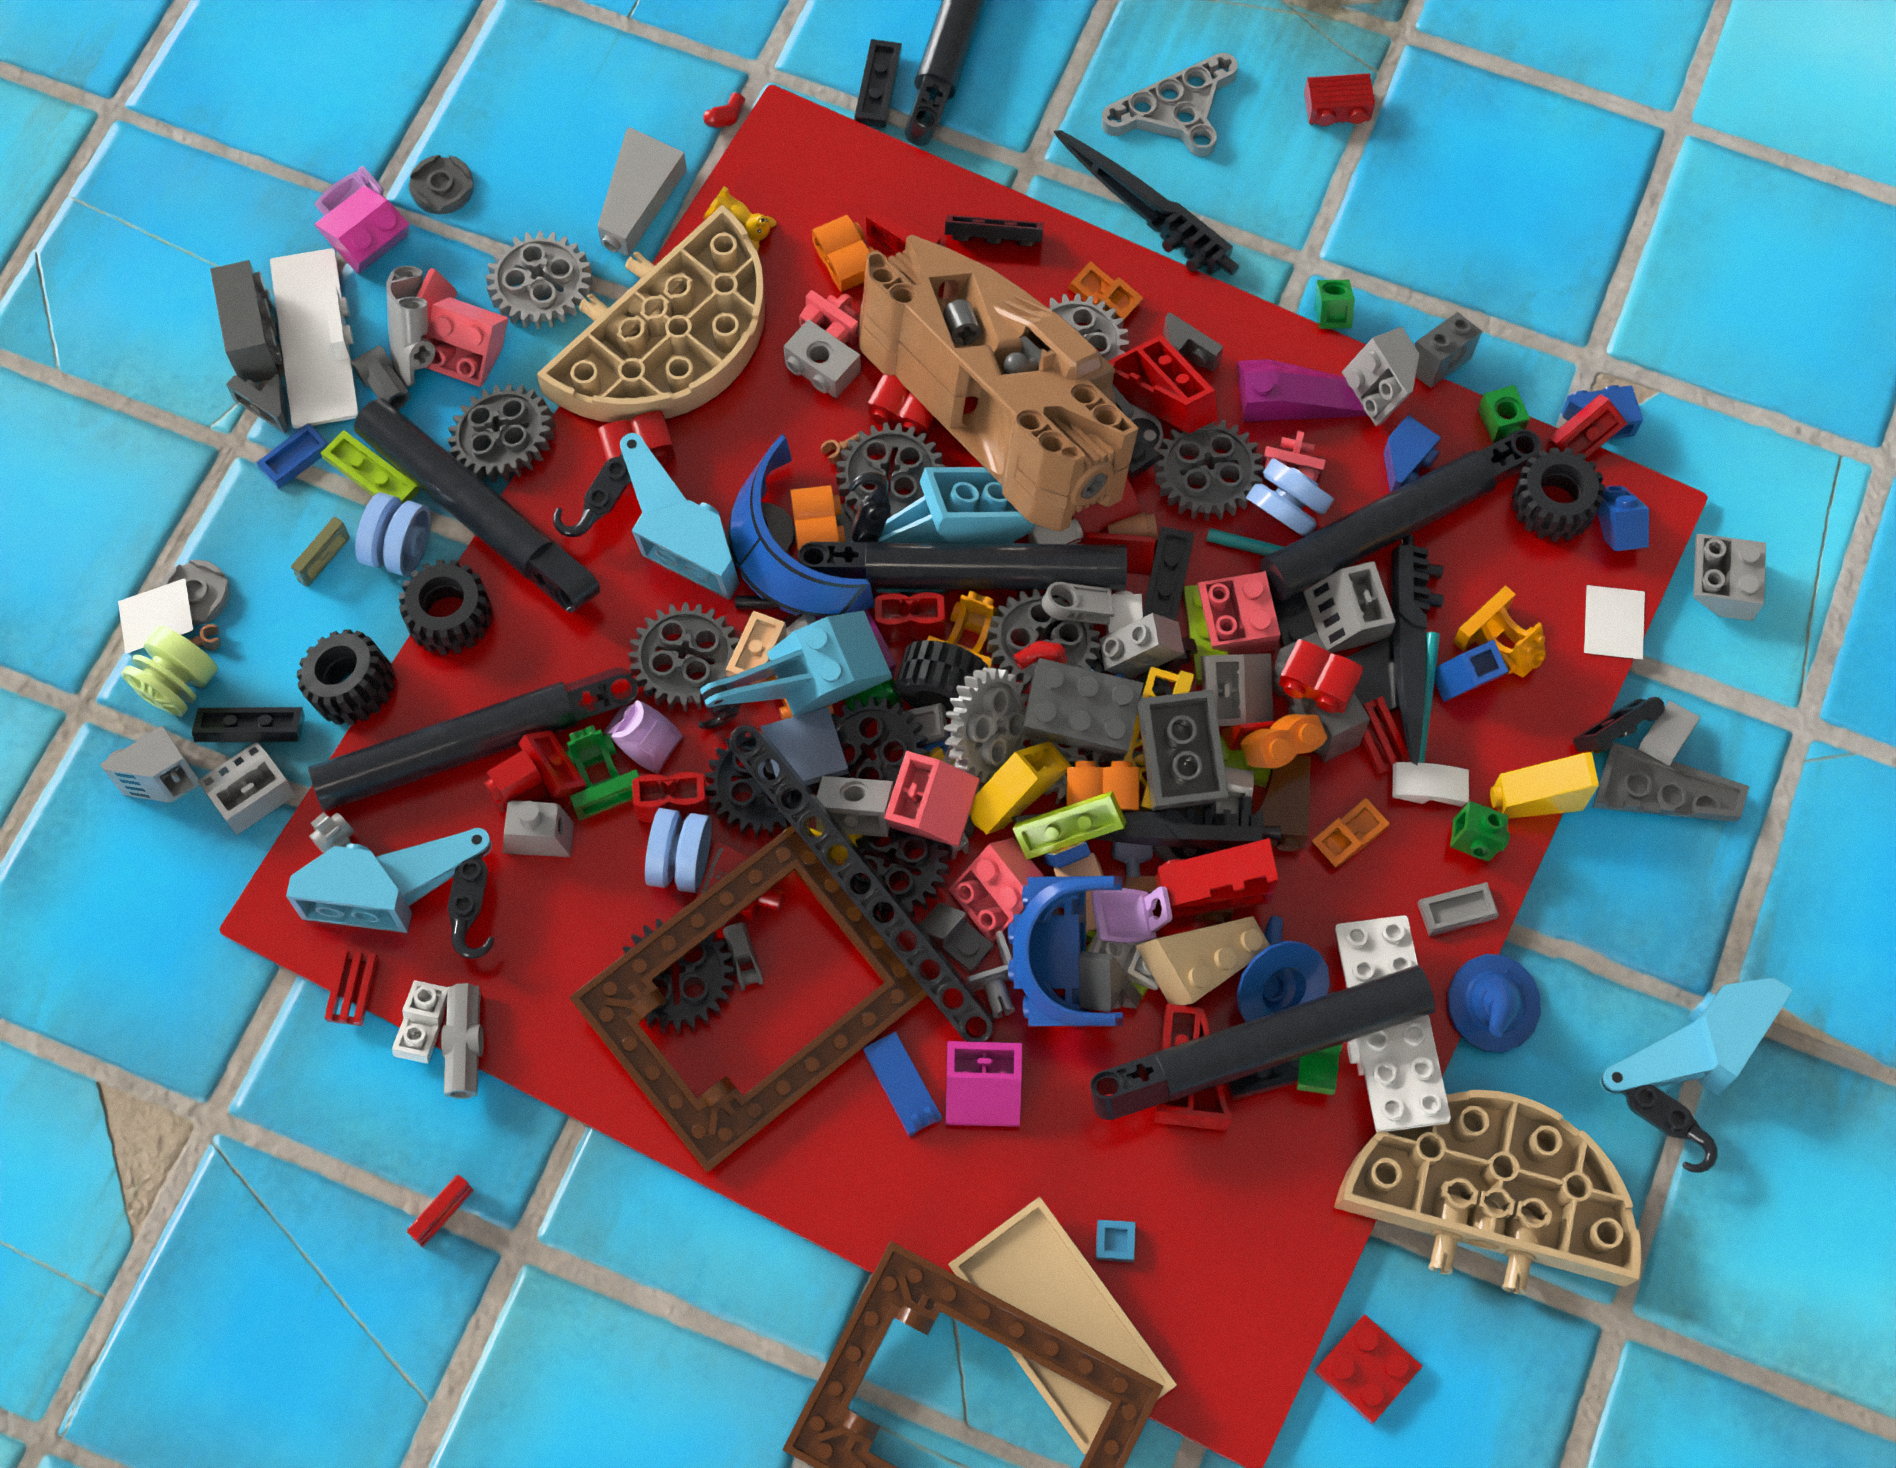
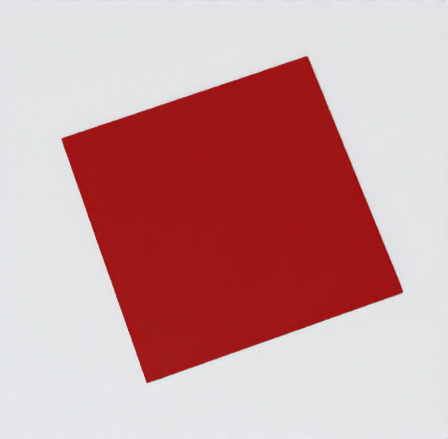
M776 85L766 87L652 262L653 265H657L706 220L703 216L724 186L728 188L729 194L745 204L752 214L759 213L769 216L777 222L773 228H770L767 237L759 241V249L757 251L763 275L766 303L765 320L759 343L750 361L741 374L719 395L696 409L670 419H665L675 456L661 466L687 501L690 500L698 505L702 502L707 503L719 512L718 515L720 516L725 534L727 533L732 506L739 490L769 448L782 434L787 438L792 461L776 468L767 475V493L761 499V502L772 503L784 509L792 519L794 527L790 490L831 485L832 494L839 495L840 485L836 482V474L839 473L837 472V465L831 464L828 460V457L834 454L836 450L823 454L821 445L831 439L840 443L856 435L859 431L869 436L871 435V425H874L878 432L883 431V426L874 422L868 414V401L883 373L862 353L859 339L853 345L849 342L844 344L860 354L861 372L837 398L827 392L822 393L818 391L811 381L803 375L792 373L785 364L783 346L801 328L799 316L806 307L805 296L811 290L824 299H827L830 295L837 299L843 294L851 296L853 298L851 308L857 312L855 320L858 321L856 334L859 335L864 283L843 292L838 289L827 266L823 263L813 244L812 230L848 215L853 223L858 222L861 226L865 238L863 242L866 247H872L874 251L878 250L888 260L889 256L893 255L895 257L896 253L868 236L866 231V216L870 211L875 208L883 213L888 206H893L940 237L938 245L949 248L993 269L1026 291L1048 309L1050 298L1055 299L1059 304L1062 303L1063 294H1066L1069 301H1074L1076 294L1068 287L1090 261L1114 281L1120 277L1143 297L1142 301L1123 321L1122 329H1128V351L1161 334L1163 335L1165 317L1169 312L1222 345L1221 363L1214 372L1205 367L1195 365L1188 356L1184 357L1215 390L1218 420L1213 422L1214 426H1219L1223 419L1226 420V429L1228 430L1238 425L1237 435L1240 436L1248 432L1249 440L1247 444L1257 442L1256 453L1262 454L1263 457L1266 446L1293 452L1292 449L1280 447L1282 437L1296 440L1297 432L1302 431L1304 432L1302 442L1315 444L1313 454L1301 451L1299 454L1326 460L1323 472L1318 474L1316 483L1319 484L1317 487L1335 500L1325 514H1318L1307 506L1303 507L1302 510L1313 517L1317 523L1313 532L1390 493L1383 453L1388 437L1408 415L1441 437L1437 451L1440 452L1437 460L1429 469L1423 467L1418 473L1420 477L1470 451L1478 452L1494 444L1478 412L1483 395L1447 379H1442L1430 388L1416 376L1413 392L1379 426H1375L1370 416L1243 422L1237 361L1270 359L1344 377L1342 371L1366 344L1332 329H1319L1318 323L1198 270L1191 272L1187 269L1186 265ZM947 215L1042 222L1044 223L1042 243L1035 242V246H1020L1016 244V240L1003 239V243L993 244L984 242V238L971 237L969 241H958L952 239V235H945V221ZM945 282L940 285L938 297L942 299ZM1077 323V325H1079V326H1087V325H1088V324H1086V323ZM820 324V326H819V327H821L822 329H824L825 331L828 329L827 327H825V326L822 325V324ZM1096 348L1099 352L1103 351L1100 348ZM818 359V360H816V361H814V362H816V363H823V362H825L826 360ZM968 396L965 398L963 414H969L976 409L978 404L977 397ZM559 406L552 417L556 427L551 429L555 438L546 440L551 449L540 451L543 460L533 459L531 461L533 465L532 470L524 466L521 468V477L514 474L501 497L585 567L596 578L600 586V593L573 613H569L475 535L458 562L460 567L466 564L471 567L473 573L479 575L487 592L492 615H489L491 620L489 628H483L485 636L481 640L475 638V646L470 649L467 645L461 647V653L455 654L453 650H448L447 655H440L438 649H435L433 653L426 651L424 644L419 646L414 641L413 636L409 635L391 663V668L395 671V678L392 680L395 686L393 691L388 692L390 699L387 703H382L379 706L381 710L377 714L373 712L369 715V719L363 722L359 719L356 721V724L351 725L329 760L563 681L565 685L616 667L625 668L631 673L630 666L634 663L630 662L628 653L634 651L630 641L639 639L636 633L637 627L647 630L645 618L648 617L656 621L658 619L656 610L658 609L665 615L670 614V604H673L677 611H682L684 602H687L689 611H694L696 606L701 604L703 614H706L712 608L715 609V620L725 616L727 621L726 627L733 626L735 629V636L733 638H739V640L753 611L783 621L790 614L781 609H736L735 596H758L743 580L741 569L736 567V565L735 568L740 584L731 599L728 600L642 556L632 533L633 527L642 514L632 481H630L614 509L595 522L585 534L579 537H567L560 534L553 524V515L557 508H561V521L566 526H574L581 519L585 494L607 461L598 428L610 422L586 418ZM1500 415L1502 418L1510 419L1506 415ZM1529 416L1530 420L1526 430L1533 431L1538 435L1541 441L1540 451L1544 450L1548 454L1551 448H1557L1549 437L1558 428ZM1157 417L1162 426L1163 438L1170 440L1172 429L1181 433V429ZM939 421L937 422L929 439H926V444L936 443L935 453H942V465H945V467H984ZM889 424L890 430L895 431L896 426ZM1517 447L1520 452L1526 454L1521 448ZM1599 447L1585 461L1588 463L1593 461L1597 465L1595 472H1601L1603 476L1601 484H1604L1605 488L1614 485L1623 486L1649 508V547L1622 551L1613 550L1604 541L1598 514H1596L1589 528L1586 527L1583 534L1580 536L1574 534L1571 540L1565 541L1563 537H1560L1558 542L1550 541V536H1545L1544 539L1536 537L1538 533L1534 530L1529 533L1524 529L1526 523H1519L1516 519L1518 511H1513L1512 508L1514 500L1512 494L1521 472L1496 484L1492 492L1413 532L1411 535L1415 537V546L1428 549L1426 559L1429 560V564L1443 566L1442 577L1440 579L1429 577V582L1426 585V588L1430 589V593L1440 594L1444 597L1441 608L1430 607L1427 613L1426 633L1435 632L1440 634L1436 667L1480 646L1474 641L1463 652L1453 642L1459 628L1505 585L1516 594L1507 613L1517 625L1525 630L1530 627L1534 628L1540 622L1542 624L1543 636H1545L1544 645L1546 657L1541 665L1532 669L1523 678L1512 672L1446 702H1443L1434 682L1425 763L1469 770V801L1498 811V808H1493L1490 790L1495 785L1500 774L1592 752V750L1577 752L1573 738L1609 715L1634 659L1584 653L1587 585L1644 591L1645 637L1707 502L1708 497L1706 493ZM897 449L892 451L890 472L888 478H886L889 482L888 498L891 491L892 473L895 471ZM1223 449L1214 450L1219 454L1228 453ZM875 454L870 458L873 460H880L884 458V456ZM1190 455L1182 456L1186 460L1195 459ZM1262 457V462H1261L1260 465L1264 466V470H1265V463H1266V461H1263V457ZM908 459L905 460L903 463L906 465L916 464L917 461ZM1154 465L1134 479L1127 474L1142 512H1146V515L1153 513L1155 515L1158 540L1161 526L1195 533L1184 586L1198 585V582L1259 573L1260 561L1267 557L1206 541L1210 528L1283 547L1303 538V536L1249 500L1246 509L1236 505L1235 516H1232L1225 510L1222 520H1219L1215 513H1211L1209 520L1205 521L1204 515L1201 512L1198 513L1195 519H1192V510L1187 508L1180 514L1178 513L1180 505L1178 502L1171 506L1168 505L1170 494L1160 495L1161 485L1155 484V475L1157 473L1154 472ZM1264 474L1260 477L1262 478L1261 484L1274 492L1277 490L1278 487L1265 479ZM1231 478L1222 479L1227 483L1236 482L1234 479ZM868 484L864 488L874 490L875 484ZM1198 484L1190 485V487L1193 489L1203 488L1201 485ZM1556 486L1542 488L1544 493L1553 501L1559 503L1574 502L1571 495L1562 488ZM901 489L897 493L901 495L910 494L911 491L908 489ZM839 495L840 504H845L846 496ZM1028 534L1013 543H1029ZM1401 539L1349 566L1375 562L1390 608L1391 554L1396 547L1401 545ZM794 540L788 555L798 561V549ZM1081 540L1080 544H1086V540ZM1158 540L1155 541L1153 562L1155 558ZM1127 573L1125 591L1132 592L1133 594H1142L1143 612L1151 574ZM871 589L872 594H888L876 593V589ZM952 590L942 595L944 596L945 636L939 639L946 641L949 638L955 622L950 621L951 614L956 602H960L961 595L967 597L969 591H972L984 597L994 599L992 606L997 609L999 605L1006 607L1009 596L992 590ZM1017 590V596L1013 597V599L1018 602L1020 591H1023L1030 598L1032 597L1033 590ZM1038 590V591H1039V594H1042V593L1045 592V591ZM1182 593L1176 622H1179L1181 636L1189 638ZM455 597L443 598L432 605L428 615L433 617L452 615L461 607L463 600ZM868 608L867 610L875 622V608ZM1095 624L1093 630L1100 632L1096 643L1100 644L1099 639L1106 636V625ZM964 629L958 644L973 649L980 634ZM1504 633L1496 639L1505 647L1510 649L1515 647V643ZM671 634L666 640L676 641L681 635ZM909 637L897 642L885 641L896 663L895 675L892 676L893 680L896 681L906 647L913 642L922 640ZM706 641L700 644L699 647L708 649L715 643ZM1013 641L1017 646H1026L1021 641ZM1278 641L1276 650L1254 653L1271 654L1272 674L1279 649H1281L1280 641ZM987 643L983 655L992 658L993 653L987 652ZM1375 643L1334 652L1331 654L1348 657ZM1189 654L1191 661L1187 664H1182L1175 674H1179L1180 671L1194 674L1191 654ZM1001 663L993 664V668L999 669ZM663 664L656 671L666 672L672 666ZM695 672L689 678L699 680L705 676V673ZM1111 672L1107 673V674L1113 675V676L1117 675V674H1114V673H1111ZM1193 677L1189 692L1202 691V685H1196L1195 677ZM626 679L616 680L611 686V691L614 693L625 692L629 687V681ZM1167 681L1173 692L1175 683ZM1031 685L1024 692L1021 691V693L1029 695ZM645 686L638 687L637 696L631 703L577 721L578 726L555 733L554 736L564 751H568L567 742L571 741L569 734L594 725L596 731L601 729L603 734L620 708L633 705L636 700H639L665 716L684 736L657 775L668 778L681 772H696L704 775L705 784L708 786L710 783L706 782L705 773L714 772L709 768L708 762L709 760H719L715 749L727 750L725 739H730L731 733L739 726L749 725L761 729L760 726L782 720L779 708L784 707L781 699L745 702L738 708L740 713L733 721L717 728L704 730L698 727V723L715 718L706 709L704 699L701 700L702 707L700 710L697 709L694 702L689 703L686 712L683 711L682 704L678 702L673 710H669L668 700L665 699L658 706L655 703V694L646 698L643 692ZM1272 688L1273 721L1289 715V706L1283 696L1278 697ZM589 691L583 692L585 704L592 702ZM844 699L832 704L834 714L841 718L844 716L842 705H846ZM901 699L904 705L903 711L915 709ZM1399 709L1391 713V716L1407 748L1401 711ZM946 718L947 725L951 724V719ZM1381 718L1378 719L1390 743V746L1396 756V759L1399 758L1388 736V733L1382 723ZM877 721L868 725L866 729L868 738L877 735ZM1370 723L1367 725V728L1383 763L1386 764L1388 760ZM1219 726L1220 736H1222L1221 731L1232 726ZM1139 731L1137 738L1142 740L1141 731ZM751 732L745 733V736L750 737ZM611 738L617 753L612 755L611 759L619 776L633 770H637L639 777L655 774L632 760ZM1030 739L1024 740L1023 745L1026 748L1032 747V745L1029 744ZM1362 741L1360 746L1323 763L1318 754L1315 755L1312 752L1297 753L1296 756L1311 757L1309 833L1305 847L1299 848L1296 851H1282L1277 846H1272L1279 880L1271 902L1269 904L1235 908L1231 921L1253 916L1264 934L1271 916L1282 918V941L1306 943L1317 950L1327 964L1330 983L1328 995L1347 988L1335 932L1336 925L1379 918L1407 916L1417 963L1429 981L1435 1000V1012L1429 1014V1019L1443 1077L1461 1038L1454 1029L1447 1011V991L1452 978L1471 959L1484 954L1499 955L1563 813L1509 818L1507 831L1510 832L1509 842L1503 851H1499L1488 862L1450 847L1453 818L1467 804L1460 807L1434 800L1420 804L1392 797L1393 768L1377 775ZM1058 744L1062 748H1070V746ZM1143 745L1137 747L1134 750L1142 752ZM520 746L324 812L330 818L336 813L340 814L355 832L349 837L350 842L367 847L375 857L456 835L473 828L484 829L492 842L491 851L482 858L488 868V880L480 915L467 931L465 942L470 948H479L485 944L488 937H493V946L486 955L475 959L465 958L458 954L452 945V926L448 912V901L454 877L408 906L412 912L408 933L302 920L286 897L291 875L324 854L309 837L315 832L314 827L310 823L323 813L313 785L221 924L219 930L225 938L329 992L331 991L340 949H345L352 953L360 951L367 955L369 953L376 954L378 961L366 1011L398 1028L402 1024L404 1018L402 1010L414 980L444 987H451L462 983L479 986L481 989L480 1024L483 1028L484 1039L483 1055L479 1057V1070L871 1274L874 1273L889 1242L892 1241L955 1275L948 1265L1038 1197H1041L1177 1384V1386L1156 1401L1148 1418L1243 1468L1264 1467L1377 1219L1334 1208L1339 1188L1347 1170L1362 1148L1377 1133L1365 1075L1359 1076L1357 1064L1350 1063L1347 1048L1348 1042L1342 1044V1050L1339 1055V1071L1337 1073L1334 1095L1297 1090V1084L1232 1101L1227 1083H1224L1223 1091L1232 1118L1228 1131L1154 1123L1155 1106L1114 1120L1102 1119L1095 1113L1090 1082L1094 1075L1160 1051L1163 1016L1166 1004H1169L1160 987L1157 990L1149 988L1143 999H1140L1137 1008L1121 1006L1118 1009L1113 1008L1110 1012L1087 1009L1088 1012L1097 1013L1123 1012V1026H1028V1018H1024L1023 999L1026 994L1023 989H1014V981H1006L1005 984L1015 1011L1006 1016L1002 1007V1017L994 1018V1033L985 1042L1022 1043L1020 1127L946 1125L948 1041H967L961 1037L928 995L866 1046L896 1032L940 1112L942 1121L936 1124L933 1123L909 1137L862 1048L706 1173L569 999L577 990L624 955L622 949L624 946L631 948L635 946L631 938L633 934L643 938L645 936L643 931L644 925L648 926L652 931L656 930V919H660L663 924L671 919V916H675L696 899L697 893L679 891L675 884V874L671 883L666 888L646 885L645 861L653 822H644L637 819L633 799L580 821L572 804L567 810H564L574 822L570 857L503 853V836L507 811L499 812L484 782L489 780L487 771L522 751ZM848 747L844 750L843 754L846 763L853 760L855 756L854 747ZM873 748L868 751L871 760L877 758ZM1083 749L1080 750L1079 755H1085ZM904 750L891 751V761L896 762L900 760ZM1085 755L1087 761H1090L1091 755ZM946 756L948 763L954 766L957 759ZM604 762L585 769L591 784L610 778ZM1101 762L1099 767H1111V764ZM742 763L738 765L739 767L746 769ZM853 770L851 773L852 778L856 776L857 770ZM878 771L870 772L866 779L879 780ZM1145 771L1142 775L1145 781H1147V772ZM1270 775L1266 788L1258 785L1253 786L1252 814L1256 815V811L1260 809L1269 787ZM732 778L731 781L734 782L738 780V778ZM1140 783V802H1141V798H1142L1143 791H1144V788H1143V786H1142L1141 783ZM741 792L734 799L739 802H745L752 795L747 792ZM1056 792L1046 796L1043 793L1020 815L1044 814L1067 806V799L1064 798L1062 802L1056 804L1055 801L1058 795ZM549 793L546 797L537 801L555 803ZM707 796V815L711 816L712 820L707 866L716 842L751 857L782 833L779 827L774 828V837L770 838L767 829L761 831L759 838H755L754 829L749 828L743 836L740 832V824H737L730 830L727 825L728 817L718 820L716 812L719 808L711 809L709 800L712 797ZM1367 798L1390 823V827L1346 862L1335 868L1312 843V840L1336 819H1342L1362 800ZM813 817L809 821L808 828L817 830L816 818ZM1013 822L1009 823L1005 828L987 835L977 827L974 829L971 838H967L969 841L968 853L965 854L963 849L957 852L955 859L952 860L951 858V860L944 862L949 866L950 874L940 875L945 880L946 887L935 886L934 889L939 896L938 900L927 897L925 899L928 905L927 910L923 909L920 905L914 906V919L918 924L925 919L938 903L965 912L948 889L990 843L1014 838L1019 844L1012 829L1015 825ZM882 837L876 842L875 846L884 847L891 842L892 838ZM1096 839L1083 841L1087 842L1090 853H1094L1097 856L1104 876L1122 877V888H1124L1126 864L1112 858L1113 842ZM914 849L908 854L907 858L918 859L922 856L924 850ZM1153 851L1152 859L1140 864V875L1156 876L1158 866H1162L1165 862ZM865 852V853H864V856H865V855H870V856L876 857L873 853H870V852ZM1041 856L1031 858L1044 877H1056L1055 867L1044 864ZM895 860L894 863L900 865L898 860ZM885 862L887 868H889L891 864ZM794 871L774 886V888L785 891L780 910L775 911L760 906L754 922H743L747 925L762 973L763 985H759V982L745 986L746 990L742 991L736 974L727 977V979L734 982L733 990H723L729 996V1003L717 1002L721 1014L716 1015L709 1011L707 1013L708 1025L700 1019L695 1020L696 1031H692L686 1023L682 1025L681 1034H677L674 1025H669L666 1033H662L660 1022H657L651 1029L647 1027V1017L639 1023L643 1031L697 1099L726 1076L744 1096L884 984ZM910 871L911 874H914L916 876H919L921 874V872ZM861 874V878H869L866 874ZM898 881L894 885L893 890L902 891L906 889L909 881ZM1485 882L1488 883L1499 913L1497 919L1433 936L1428 935L1417 904L1420 899ZM1156 905L1155 909L1152 910L1153 916L1160 917L1161 905ZM1059 906V915H1064V908ZM890 912L887 920L884 922L891 921L894 912ZM967 914V923L983 935ZM1194 915L1174 917L1171 922L1156 931V937H1166L1209 926L1204 925L1201 921H1194ZM730 920L718 929L714 943L725 940L722 932L725 927L740 923V921ZM904 930L900 934L899 941L906 950H913L917 945L916 935L909 930ZM1007 934L1004 938L1013 959V944L1009 943ZM1086 941V949H1087L1088 945L1090 944V942H1087V941ZM994 943V949L971 975L943 953L966 983L969 976L1004 965L996 943ZM726 947L722 953L729 952L728 948ZM691 950L684 956V959L692 963L697 962L701 959L703 953L698 950ZM926 959L922 965V970L930 979H936L940 974V965L933 959ZM352 961L348 962L340 997L342 999L344 998ZM678 961L673 964V975L671 976L674 986L673 1000L676 1006L681 1002L679 989V974L681 973ZM732 961L726 965L733 966ZM752 962L740 965L739 968L743 972L753 969L754 966ZM361 963L352 1000V1004L356 1006L366 963ZM1248 965L1196 1002L1183 1005L1204 1008L1210 1034L1245 1022L1238 1010L1237 990L1241 975ZM695 984L688 987L685 994L696 998L702 995L705 989L701 985ZM657 987L662 995L666 997L668 990L663 987ZM948 988L945 994V1000L951 1007H960L963 1004L964 997L959 989ZM1053 989L1060 998L1065 996V989ZM985 990L974 991L976 996L992 1014ZM447 1005L443 1021L441 1024V1028L435 1044V1047H437L440 1050H442V1028L443 1025H446L447 1021ZM971 1017L968 1022V1029L973 1035L982 1036L986 1033L987 1024L981 1017ZM1098 1220L1135 1222L1133 1263L1096 1260Z

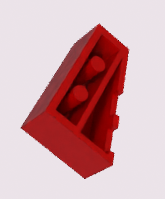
M1162 334L1108 361L1115 369L1113 385L1131 404L1188 434L1218 420L1215 390Z
M1270 838L1185 860H1169L1163 863L1162 866H1158L1155 878L1157 888H1167L1172 918L1269 904L1279 880Z
M1166 1004L1160 1051L1210 1034L1204 1008ZM1223 1084L1155 1106L1154 1123L1228 1131L1232 1121L1223 1091Z

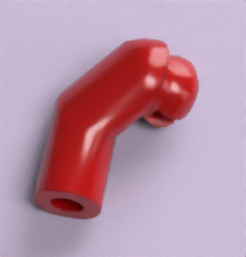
M732 93L727 105L713 107L705 111L703 115L704 123L708 127L714 128L734 125L745 104V97L739 93Z
M1036 641L1013 655L1015 663L1021 670L1037 662L1039 658L1066 664L1068 661V657L1065 654L1066 650L1060 643Z

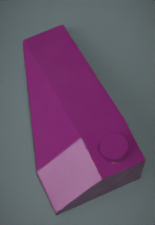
M1270 359L1237 361L1243 422L1369 416L1343 376Z

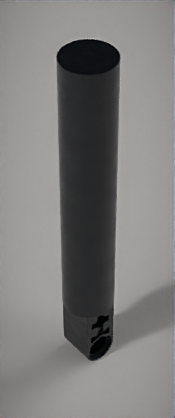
M941 0L914 81L918 91L905 127V136L913 145L924 146L931 141L939 125L946 101L954 97L986 0Z
M383 398L375 399L359 412L354 423V431L359 437L564 610L573 613L600 593V586L596 578L585 567Z
M1523 429L1478 452L1470 451L1268 555L1260 561V572L1266 571L1270 592L1281 601L1286 600L1324 580L1340 569L1349 567L1492 492L1496 484L1521 472L1527 461L1531 457H1536L1541 449L1540 438L1533 431ZM1517 447L1521 448L1526 454L1520 452Z
M809 542L804 544L798 552V562L804 566L830 576L867 579L871 589H1037L1047 591L1051 584L1064 582L1110 588L1111 591H1125L1127 581V549L1125 544Z
M621 667L612 668L565 685L563 681L309 766L310 779L323 812H327L520 746L518 743L525 734L549 730L555 734L578 726L577 721L631 703L637 696L638 686L632 674L627 669ZM618 679L629 681V687L623 693L611 691L612 684ZM585 691H589L592 702L585 704L582 693Z
M1414 965L1101 1071L1094 1075L1090 1082L1094 1111L1102 1119L1114 1120L1435 1012V1000L1431 986L1422 968L1419 965Z

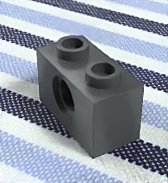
M1458 312L1438 325L1415 343V348L1419 352L1416 377L1430 388L1472 358L1482 330Z

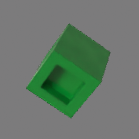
M1317 280L1314 309L1319 329L1352 328L1355 298L1350 280Z
M1515 385L1483 394L1478 412L1492 443L1498 442L1519 430L1526 429L1530 417ZM1500 415H1506L1510 419L1502 418Z

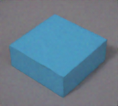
M1098 1220L1096 1260L1133 1263L1135 1222Z

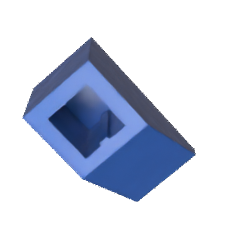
M1612 385L1603 390L1593 392L1581 390L1567 396L1561 414L1568 421L1599 395L1605 396L1613 403L1628 424L1609 440L1635 436L1643 421L1632 385L1624 387Z
M1410 415L1388 437L1383 453L1390 492L1419 478L1420 475L1418 473L1423 467L1429 469L1440 454L1437 448L1441 437Z
M1614 485L1606 487L1602 496L1604 499L1597 512L1604 541L1615 551L1649 547V508L1623 486Z
M1491 640L1437 666L1434 682L1443 702H1446L1508 674L1509 671L1495 641Z

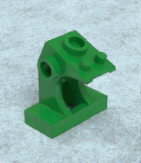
M594 725L569 734L571 741L567 742L569 750L565 752L587 784L585 790L570 796L578 820L580 821L632 800V780L639 777L637 770H633L619 776L611 759V756L617 753L610 735L603 736L601 729L596 731ZM604 762L610 778L591 784L585 769Z

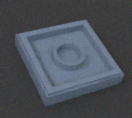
M829 707L760 726L761 730L765 732L806 785L821 782L822 776L838 777L849 774ZM770 760L775 777H777L780 771L779 765L774 760Z

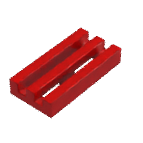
M1383 696L1363 704V708L1370 717L1369 721L1376 738L1388 760V763H1383L1368 728H1366L1362 742L1377 775L1392 769L1393 764L1396 762L1410 761L1409 752ZM1374 707H1376V710L1399 757L1397 759L1384 733V730L1378 720V717L1373 709Z
M340 949L324 1016L327 1022L363 1026L378 961L376 954L369 953L367 955L360 951L352 953L348 950ZM352 961L340 1015H337L348 962ZM361 963H366L355 1014L352 1017L349 1016L360 965Z
M459 1174L456 1175L407 1229V1233L422 1248L473 1193L474 1190L469 1183Z

